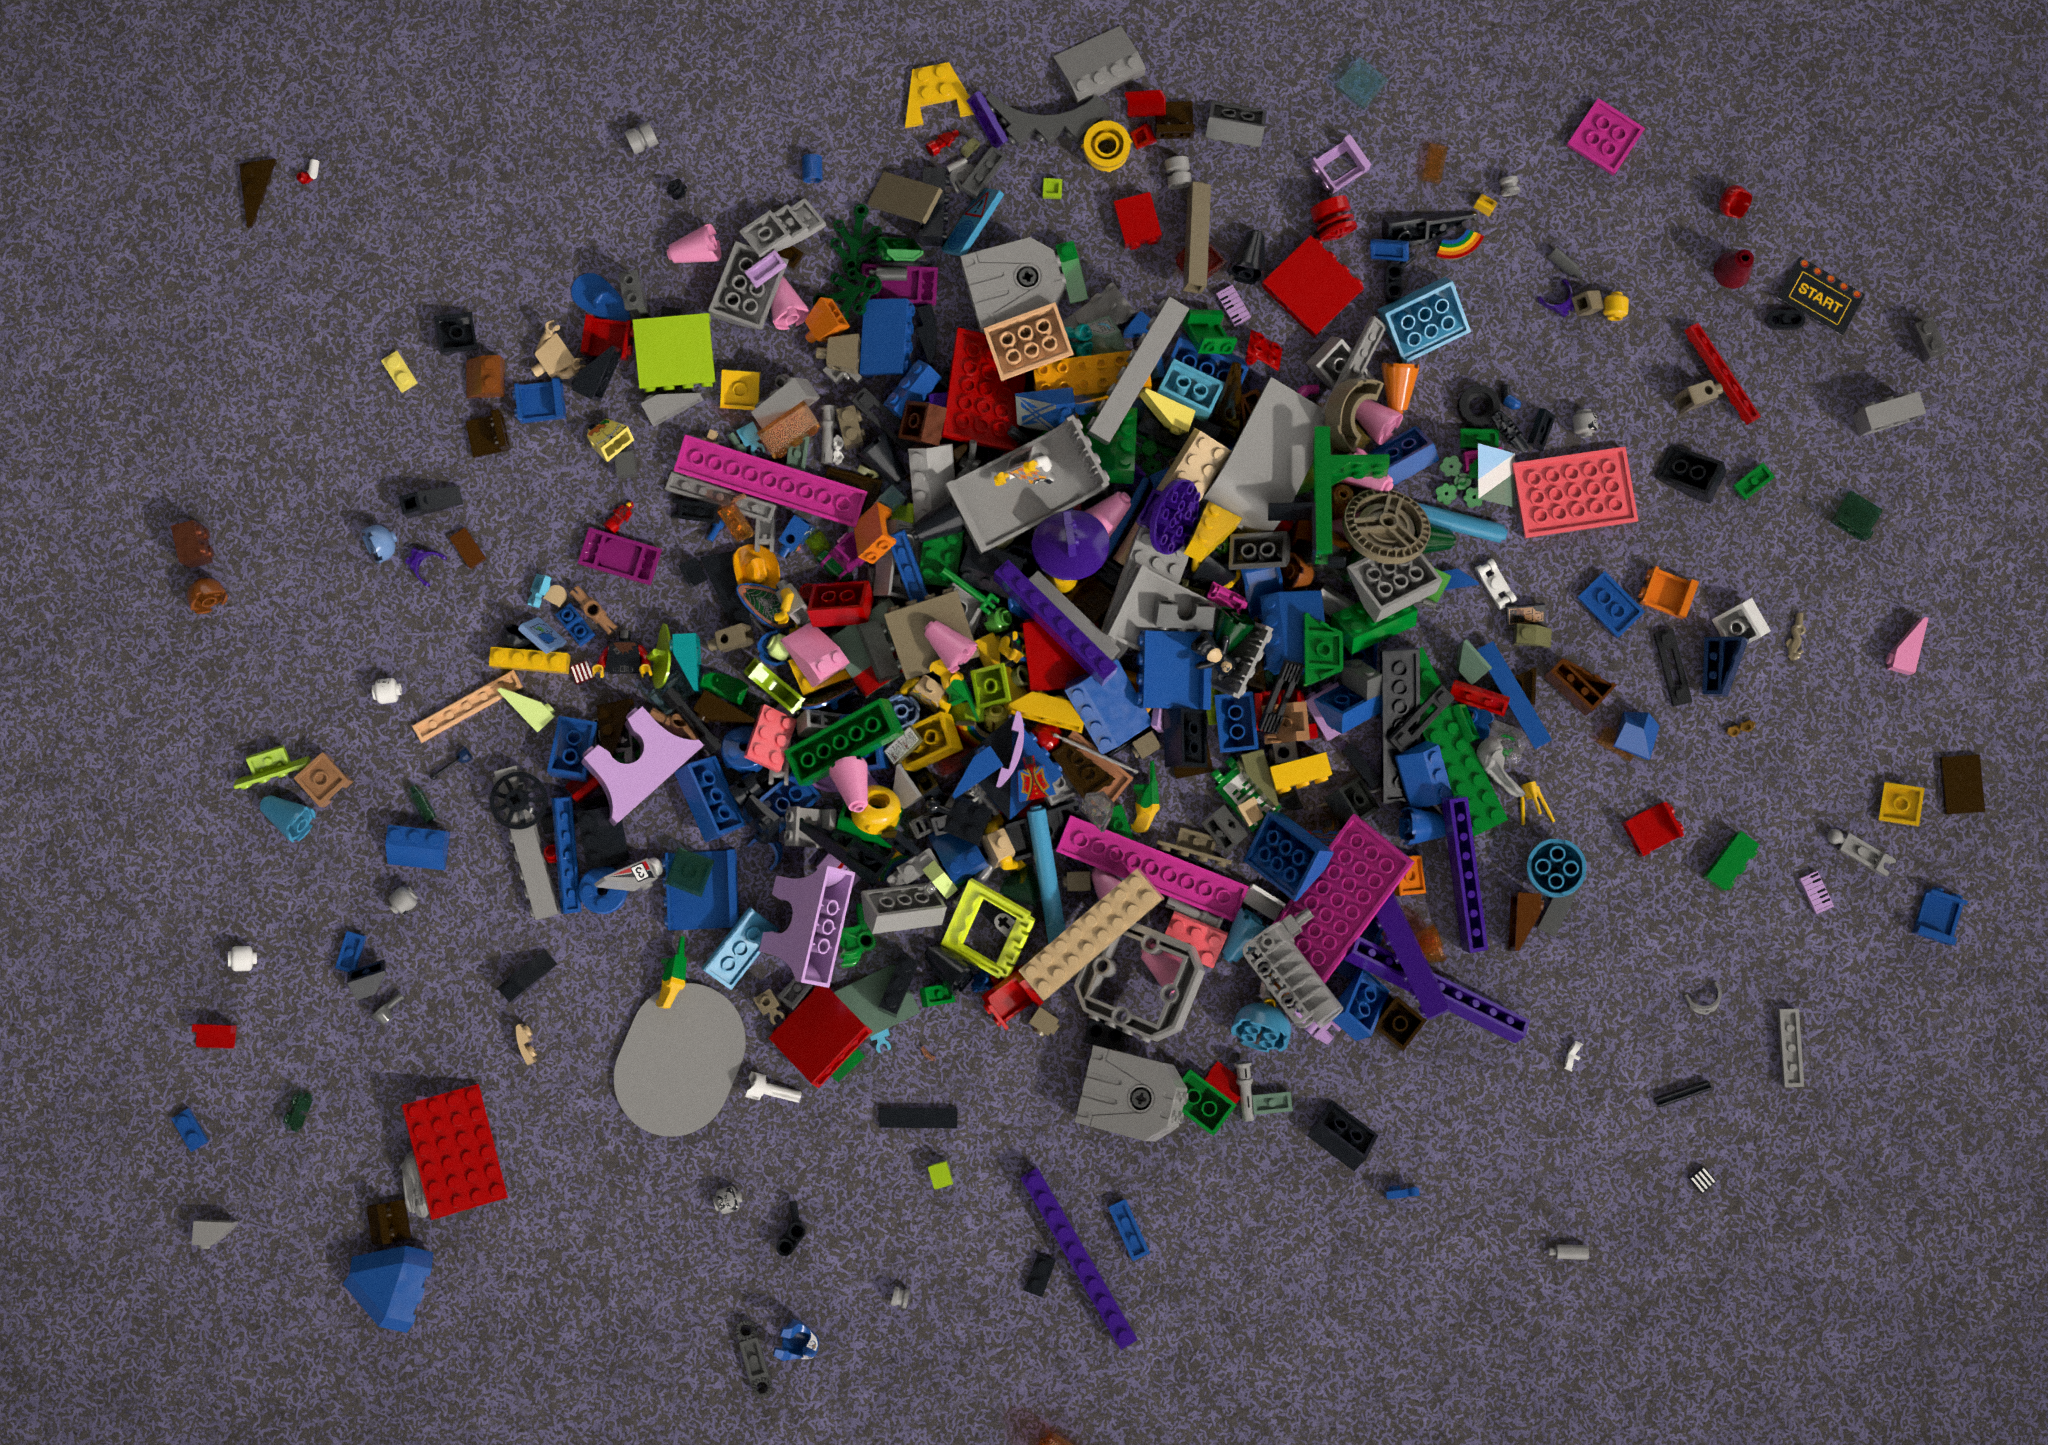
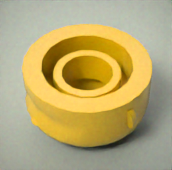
M1101 121L1088 129L1081 148L1084 151L1086 160L1092 167L1097 170L1111 172L1120 168L1126 162L1133 141L1122 125L1113 121ZM1109 140L1115 144L1116 148L1112 153L1105 154L1099 150L1098 144L1101 141Z
M880 785L868 786L867 807L861 812L851 811L852 820L860 830L869 834L880 835L883 831H891L896 827L899 820V814L901 813L900 800L891 789ZM877 805L880 806L882 809H876L871 806Z

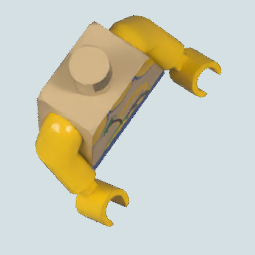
M925 674L921 677L906 680L900 691H896L894 694L911 696L920 705L934 714L939 712L948 713L951 708V704L947 702L948 696L943 686Z
M1001 814L992 817V822L988 823L982 837L983 847L994 869L1001 866L1003 870L1016 869L1019 871L1027 866V864L1023 860H1013L1015 850L1005 829L998 828L1003 825L1002 822L1006 821L1003 820Z

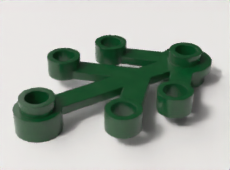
M857 204L854 207L856 221L853 238L846 230L842 220L838 219L833 224L835 231L840 233L851 248L850 255H848L842 248L839 238H833L830 241L831 248L836 250L843 260L842 268L846 274L850 269L848 267L849 263H854V268L860 271L863 262L872 256L878 255V246L870 244L867 251L857 257L859 249L882 235L881 227L876 225L871 228V232L860 239L863 220L869 215L868 207L865 204ZM860 208L865 210L863 213L857 212ZM838 223H841L843 226L842 228L838 229L836 228V225ZM878 229L880 233L875 235L873 231ZM837 241L840 244L839 246L834 247L833 243ZM872 247L877 249L875 253L870 252Z
M852 267L847 271V276L863 284L855 286L844 280L840 274L834 273L830 277L831 283L836 286L840 285L846 290L828 296L823 293H817L813 297V304L815 306L820 297L833 299L834 302L847 298L839 309L841 313L845 312L844 318L847 320L850 307L858 294L863 293L859 302L853 307L855 313L863 315L866 312L865 305L871 295L877 294L881 290L882 281L874 275L866 277L859 270Z

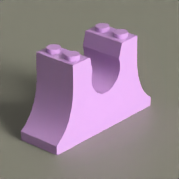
M643 706L640 709L635 707L629 712L625 722L628 732L640 745V757L637 761L630 764L620 763L611 756L609 751L599 745L595 748L591 746L582 755L584 758L581 763L598 780L605 791L610 808L609 822L613 826L621 821L704 746L700 740L683 739L668 732L654 720Z
M822 865L816 872L804 878L792 879L776 875L772 895L780 900L789 901L793 911L792 920L787 930L783 933L774 931L763 932L759 952L777 956L785 961L791 968L795 981L829 988L855 872Z

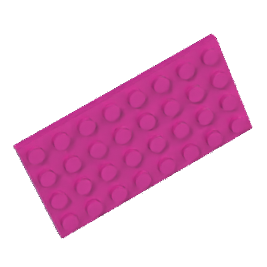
M1356 814L1350 817L1328 847L1334 853L1326 869L1297 901L1290 899L1274 921V923L1281 922L1290 914L1292 917H1295L1306 908L1311 911L1314 917L1301 926L1302 932L1293 939L1296 947L1324 983H1326L1352 948L1355 941L1360 937L1415 863Z

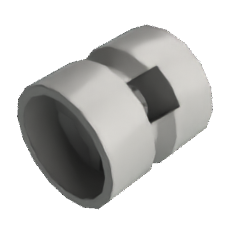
M648 121L639 125L638 130L632 128L624 132L635 154L644 151L645 146L651 148L659 144Z
M1176 156L1165 160L1166 173L1169 174L1167 176L1168 188L1174 190L1191 186V173L1188 172L1190 169L1189 158L1186 156Z

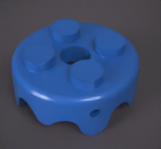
M742 725L735 727L724 736L721 743V754L723 762L728 769L733 768L741 774L762 770V765L745 758V751L740 750L743 744L748 745L753 726Z
M609 866L592 868L582 877L579 884V897L582 904L591 912L611 914L624 905L629 891L608 889L607 894L601 896L598 893V887L594 885L601 878L618 871L617 869Z

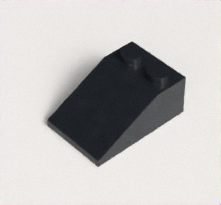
M610 346L582 369L578 376H574L571 390L601 402L622 356V349Z
M1670 445L1654 478L1693 499L1711 504L1727 471L1723 461Z

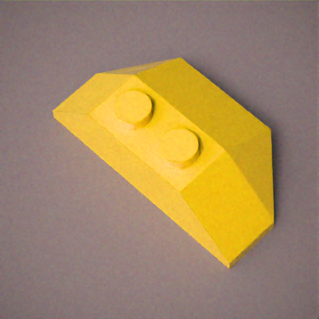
M1032 691L1008 706L1007 714L1015 716L1016 711H1019L1022 718L1082 733L1084 726L1082 719L1072 703L1062 696L1053 697L1042 691Z

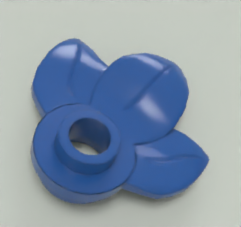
M1473 706L1467 707L1470 715L1474 713L1472 720L1480 739L1485 740L1490 735L1488 724L1494 720L1492 714L1485 709L1479 710Z

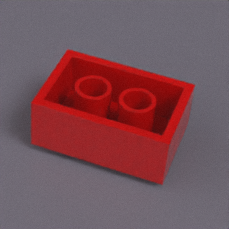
M869 580L813 584L807 608L812 627L858 625L869 622L874 600Z

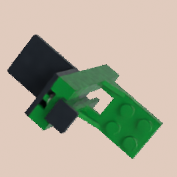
M1314 426V502L1269 503L1268 521H1310L1311 564H1327V568H1344L1346 557H1332L1331 487L1348 477L1362 479L1364 477L1381 479L1387 477L1390 454L1331 455L1330 426Z

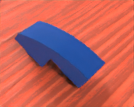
M571 603L555 614L580 647L596 636Z

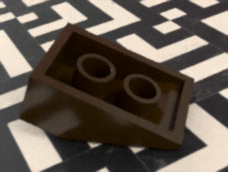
M704 690L693 709L697 713L696 717L707 724L711 721L722 724L755 725L756 719L706 690Z

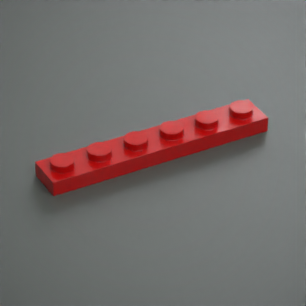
M1696 323L1684 330L1688 340L1695 346L1699 357L1708 366L1709 372L1722 385L1724 392L1729 398V402L1736 408L1741 420L1746 425H1749L1760 418V414L1700 324Z

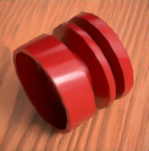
M1346 195L1329 198L1310 209L1313 222L1315 224L1322 223L1316 229L1318 233H1321L1319 235L1321 242L1340 239L1357 229L1358 225L1356 221H1353L1354 215L1346 214L1351 209Z

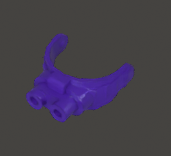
M1566 279L1562 280L1568 290L1566 302L1553 305L1545 302L1541 296L1537 298L1540 304L1545 308L1554 310L1557 314L1559 313L1562 318L1569 314L1568 311L1571 310L1573 312L1575 310L1572 301V287Z
M414 547L411 551L412 556L407 557L405 563L415 572L416 577L425 586L429 587L430 584L425 582L419 574L421 562L431 555L439 556L443 560H447V557L437 552H426L423 549L419 550Z

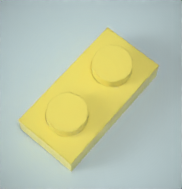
M398 351L381 360L400 392L403 393L418 383Z

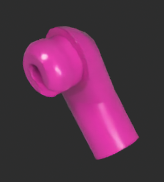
M1303 385L1297 390V393L1305 398L1309 394H1319V385Z

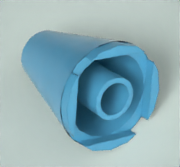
M272 795L264 797L260 802V811L291 842L302 840L313 826L309 825L312 818L315 819L316 815L315 811L310 807Z
M1240 908L1221 950L1223 953L1222 957L1230 963L1240 960L1244 956L1242 951L1244 945L1268 928L1269 925L1267 924L1264 927L1261 918L1247 909L1243 910V908Z

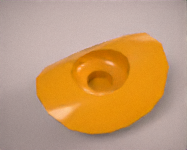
M748 544L738 548L733 554V567L738 585L754 583L777 589L776 584L780 581V568L775 554L770 552L769 548L760 545V552H755V544Z

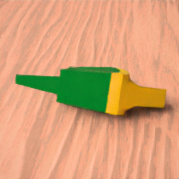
M941 659L932 662L929 670L941 677L942 686L949 695L948 704L955 706L967 700L976 721L980 720L963 674L958 671L955 673L948 671Z
M1150 761V784L1134 785L1133 788L1134 793L1137 795L1135 803L1137 818L1134 824H1131V829L1136 833L1147 832L1154 816L1160 809L1154 761Z
M683 936L679 938L675 956L661 960L665 970L662 976L661 992L658 1000L656 999V1006L659 1008H670L677 993L685 987L687 957H684L685 937Z

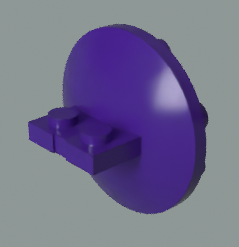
M1177 478L1170 482L1163 491L1152 489L1146 505L1136 520L1139 526L1150 529L1151 544L1159 553L1165 555L1173 554L1183 545H1187L1192 530L1198 524L1197 515L1201 495L1197 491L1195 484L1190 480Z
M1065 510L1046 518L1039 524L1032 539L1033 556L1038 566L1048 575L1061 580H1079L1098 571L1105 563L1110 547L1109 536L1104 525L1093 515L1079 510Z

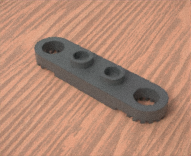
M744 1319L736 1327L739 1345L752 1391L756 1396L765 1398L772 1391V1381L756 1325L753 1321ZM742 1325H749L752 1330L751 1334H742ZM759 1382H765L768 1385L766 1392L758 1391L757 1384Z

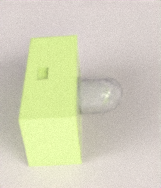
M935 860L923 869L930 879L923 886V893L925 895H932L936 890H939L948 899L958 890Z

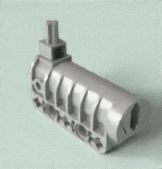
M1306 908L1295 917H1292L1290 914L1281 922L1278 921L1246 943L1242 951L1249 965L1298 1028H1306L1313 1022H1316L1321 1029L1342 1012L1343 1007L1294 944L1293 938L1302 932L1301 926L1314 917L1311 911ZM1253 953H1255L1259 958L1256 961L1255 958L1252 956ZM1266 962L1258 968L1260 963ZM1264 968H1268L1266 972H1262ZM1272 972V975H1271L1270 977H1267V978L1264 977V976L1269 975V974ZM1273 979H1275L1276 983L1281 986L1282 990L1280 992H1278L1279 990L1277 989V987L1273 985ZM1292 998L1290 1003H1285L1287 999ZM1297 1009L1299 1013L1303 1016L1302 1018H1299L1296 1015L1295 1011Z

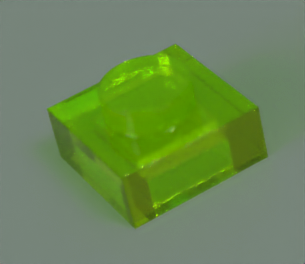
M821 531L805 541L815 558L822 550L831 548Z

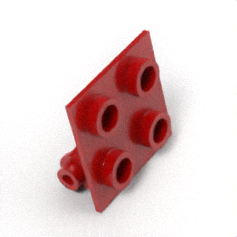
M1251 329L1245 362L1248 365H1252L1259 359L1279 371L1283 348L1276 342L1265 338L1263 334Z

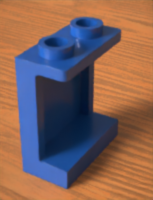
M552 378L550 382L526 385L514 383L515 389H512V397L514 401L516 400L517 408H514L515 419H518L521 424L567 418L563 381L560 378Z
M1938 887L1925 889L1912 933L1948 946H1955L1957 938L1954 937L1962 908L1964 905H1967L1968 901L1963 900V896L1959 894H1946L1944 889Z

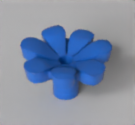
M981 969L979 975L975 974L973 979L976 981L971 984L973 992L977 993L978 991H984L985 988L987 990L992 988V983L988 979L990 973Z

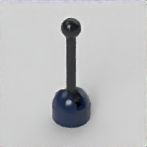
M464 746L456 752V759L436 773H431L430 779L436 780L438 775L457 762L467 763L472 760L473 757L468 749Z

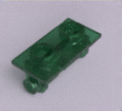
M298 1090L297 1094H293L290 1102L292 1108L290 1113L286 1112L283 1119L286 1130L289 1129V1126L295 1132L302 1129L306 1115L300 1114V1111L308 1113L313 1102L312 1094L305 1093L303 1096L301 1090Z

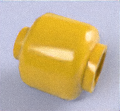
M1611 292V295L1604 298L1603 314L1608 320L1620 321L1623 320V317L1627 316L1629 299L1622 295V292Z

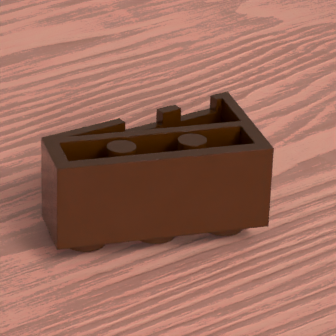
M1564 658L1555 663L1543 676L1585 716L1594 711L1617 686V684L1610 683L1597 674L1589 673L1584 668Z

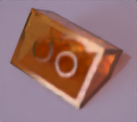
M803 400L758 431L757 435L775 459L776 457H783L790 447L793 446L795 448L803 442L802 439L808 435L809 437L815 435L821 426Z

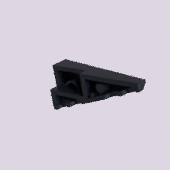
M1473 210L1385 217L1382 221L1381 233L1385 240L1409 241V248L1416 244L1423 246L1446 235L1447 229L1454 226L1461 228L1463 227L1462 222L1470 218L1474 221L1477 220L1478 213Z
M800 818L799 830L872 887L882 876L896 853L894 849L889 851L880 848V845L877 843L871 845L862 842V838L835 829L830 831L822 828L821 824L812 825L804 822L803 818Z

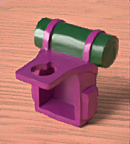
M853 531L850 533L846 532L836 541V546L832 550H822L816 558L820 566L836 582H852L854 575L851 572L855 567H860L866 562L858 557Z

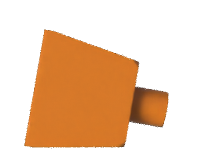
M819 298L805 319V323L810 329L805 338L812 344L816 340L828 342L829 337L838 336L850 327L833 299Z

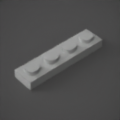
M1799 1008L1777 1009L1783 1087H1804Z

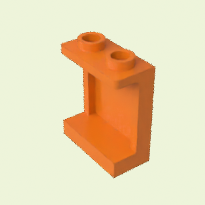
M876 502L858 519L856 528L853 527L858 557L871 564H874L896 544V539L888 535L886 520L893 515L892 509L879 502Z
M1658 566L1648 569L1645 575L1646 585L1641 587L1638 594L1640 598L1639 603L1681 620L1686 618L1699 582L1693 579L1688 581L1660 570Z

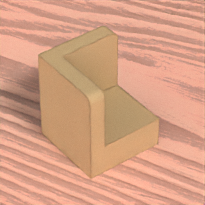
M1255 797L1236 806L1247 827L1264 817L1257 806L1258 802Z

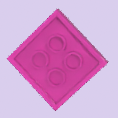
M1598 98L1566 146L1614 176L1645 128Z

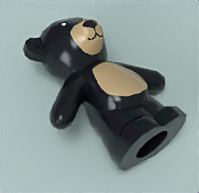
M1207 631L1202 632L1191 644L1192 651L1207 659L1195 664V668L1201 670L1215 666L1218 671L1217 677L1221 681L1225 677L1231 676L1237 670L1238 664L1242 660L1239 656L1232 657L1227 655L1230 642L1227 635L1222 638L1220 648Z

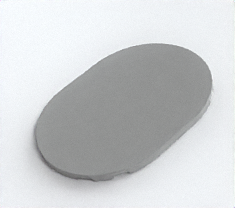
M685 983V987L677 993L670 1008L663 1009L656 1006V999L658 1000L661 990L652 995L641 1006L633 1020L615 1064L614 1088L622 1110L637 1126L647 1132L660 1136L687 1135L701 1129L712 1121L722 1109L745 1055V1028L735 1006L719 991L695 983Z

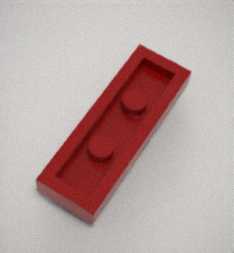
M1454 680L1450 692L1455 701L1485 709L1501 716L1505 715L1510 700L1508 696L1458 680Z

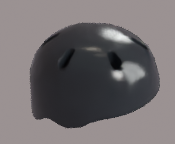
M516 624L504 625L501 631V638L507 646L513 649H524L531 643L518 630L519 627Z

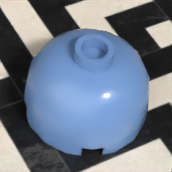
M372 525L361 530V533H365L362 538L370 554L371 552L375 554L377 558L374 560L375 563L380 564L392 557L396 549L395 542H397L393 531L389 532L382 525Z
M897 694L888 698L903 731L919 722L920 707L913 697L909 696L908 698L903 696V694Z

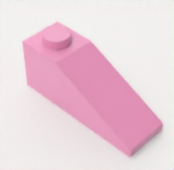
M1927 617L1919 619L1891 650V653H1888L1886 657L1888 670L1907 675L1916 672L1928 623Z

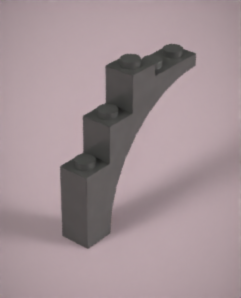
M992 93L986 97L990 109L999 117V122L1005 128L1008 126L1006 129L1008 142L1012 146L1016 145L1018 148L1035 133L1036 139L1041 144L1045 143L1049 146L1064 131V135L1070 142L1074 141L1078 144L1092 125L1103 121L1110 114V108L1098 96L1072 111L1055 115L1028 114L1004 104Z

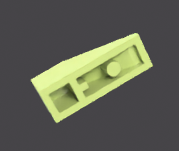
M502 687L497 690L537 732L555 717L553 714L555 710L548 703L544 704Z

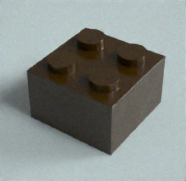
M1391 996L1382 1009L1374 1032L1398 1051H1404L1427 1020L1398 996Z

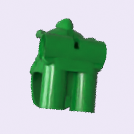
M862 903L856 904L857 926L842 929L839 945L843 948L840 953V958L843 959V963H841L842 968L855 966L859 962L863 951H872L876 946V939L864 920ZM865 937L872 939L871 944L868 946L862 945V940Z

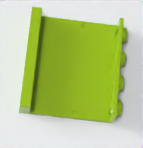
M702 313L633 319L640 389H644L645 392H656V388L663 387L664 391L675 390V386H682V389H692L696 384H701V387H713V383H717L710 329L711 314Z

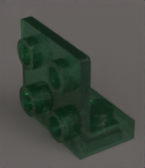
M1849 491L1830 523L1864 542L1873 535L1874 532L1871 529L1883 510L1857 493Z

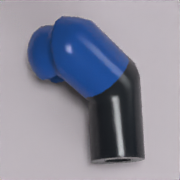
M1501 385L1502 404L1511 410L1519 409L1521 401L1511 395L1510 385Z

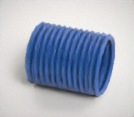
M818 154L802 156V180L806 183L821 182L823 180L822 156Z

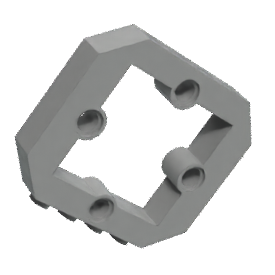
M1135 923L1123 933L1125 936L1140 941L1142 949L1151 955L1157 956L1165 951L1183 959L1174 983L1166 984L1160 990V997L1165 1002L1157 1024H1154L1136 1016L1131 1009L1123 1006L1114 1007L1096 999L1104 978L1113 977L1117 972V964L1112 958L1121 936L1080 970L1074 988L1083 1011L1089 1013L1088 1017L1099 1021L1100 1018L1106 1020L1105 1025L1115 1029L1118 1025L1123 1028L1122 1032L1129 1035L1137 1033L1140 1035L1139 1039L1148 1043L1150 1040L1158 1042L1182 1031L1205 974L1196 947L1138 923ZM1155 940L1156 945L1153 949H1151V942ZM1107 963V969L1103 971L1102 967ZM1175 990L1174 998L1170 999L1171 991ZM1123 1013H1126V1019L1122 1022L1121 1016Z

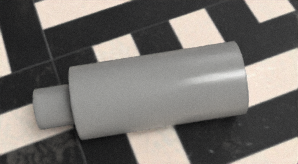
M1556 1244L1555 1248H1548V1254L1555 1255L1556 1259L1588 1260L1589 1247L1588 1245Z

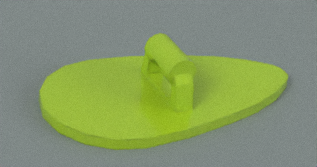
M662 624L656 649L647 654V659L654 661L652 680L654 687L658 689L662 688L666 683L671 665L670 632L667 624Z

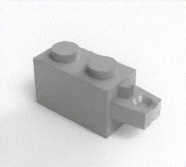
M928 848L918 856L897 867L898 870L890 875L887 881L891 887H898L903 884L908 885L925 875L923 869L935 860L939 866L940 864L932 850Z

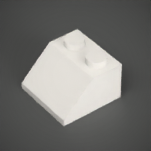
M1752 598L1712 619L1721 637H1745L1749 640L1747 644L1771 631Z

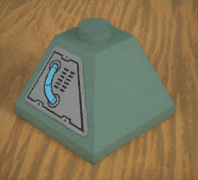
M1109 315L1085 323L1092 330V338L1087 340L1093 343L1091 355L1127 350L1121 331Z

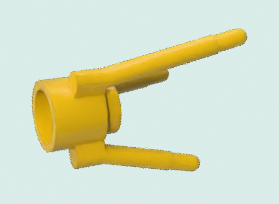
M1536 781L1521 785L1522 790L1525 792V795L1520 797L1521 824L1525 825V797L1527 800L1533 799L1538 814H1541L1542 812L1537 797H1539L1551 822L1554 823L1555 819Z

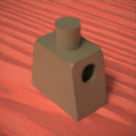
M859 334L829 337L827 347H817L816 358L826 359L829 369L859 374L861 346Z
M1712 380L1687 387L1673 397L1680 415L1709 404L1718 398L1719 394L1723 393V387L1720 383L1714 384Z
M743 623L716 631L715 638L707 641L710 651L719 649L722 652H730L756 644L751 626Z

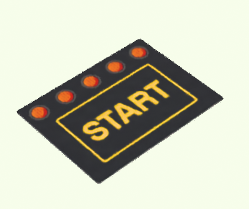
M1799 257L1778 298L1837 333L1844 335L1865 294L1804 258Z

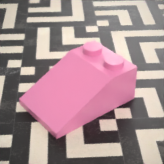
M811 622L780 640L813 688L842 671L850 663L840 647L818 627H812Z

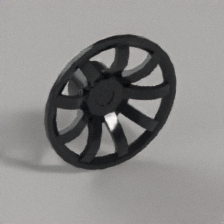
M512 772L503 776L495 783L490 794L492 814L499 823L507 828L515 830L529 828L541 820L547 809L548 795L543 783L535 776L526 772ZM519 776L518 787L514 789L508 779ZM525 777L535 782L528 789L522 790ZM503 782L509 790L507 794L497 792V789ZM539 786L543 797H529L528 794ZM495 796L505 799L506 803L495 808ZM529 802H543L540 812L528 805ZM509 808L508 817L504 821L497 812ZM526 809L536 818L526 823L523 810ZM515 812L519 814L521 825L510 824Z

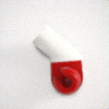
M311 159L309 169L306 172H299L296 178L301 184H308L317 178L319 161Z

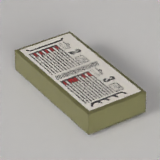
M909 726L904 731V735L895 739L883 751L894 766L901 763L924 741L913 726Z

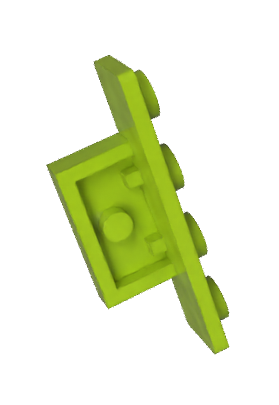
M284 745L247 756L246 761L252 774L236 779L233 787L234 789H246L257 782L265 783L270 778L276 776L280 778L295 770L297 772L302 771L310 763V757L307 756L291 762Z

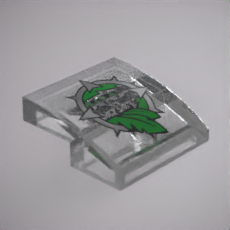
M1493 720L1489 737L1502 738V754L1505 757L1504 766L1516 770L1528 738L1523 730Z

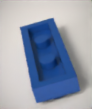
M1126 1198L1108 1206L1132 1261L1150 1254Z

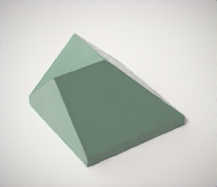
M1467 639L1457 646L1456 673H1461L1471 685L1492 669Z

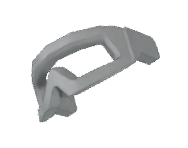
M1717 982L1713 983L1717 991V999L1708 1006H1699L1691 1001L1688 994L1684 995L1689 1008L1700 1014L1714 1012L1722 996L1719 984Z

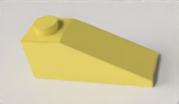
M1147 388L1139 392L1140 398L1162 425L1170 429L1171 433L1181 435L1189 432L1195 410Z

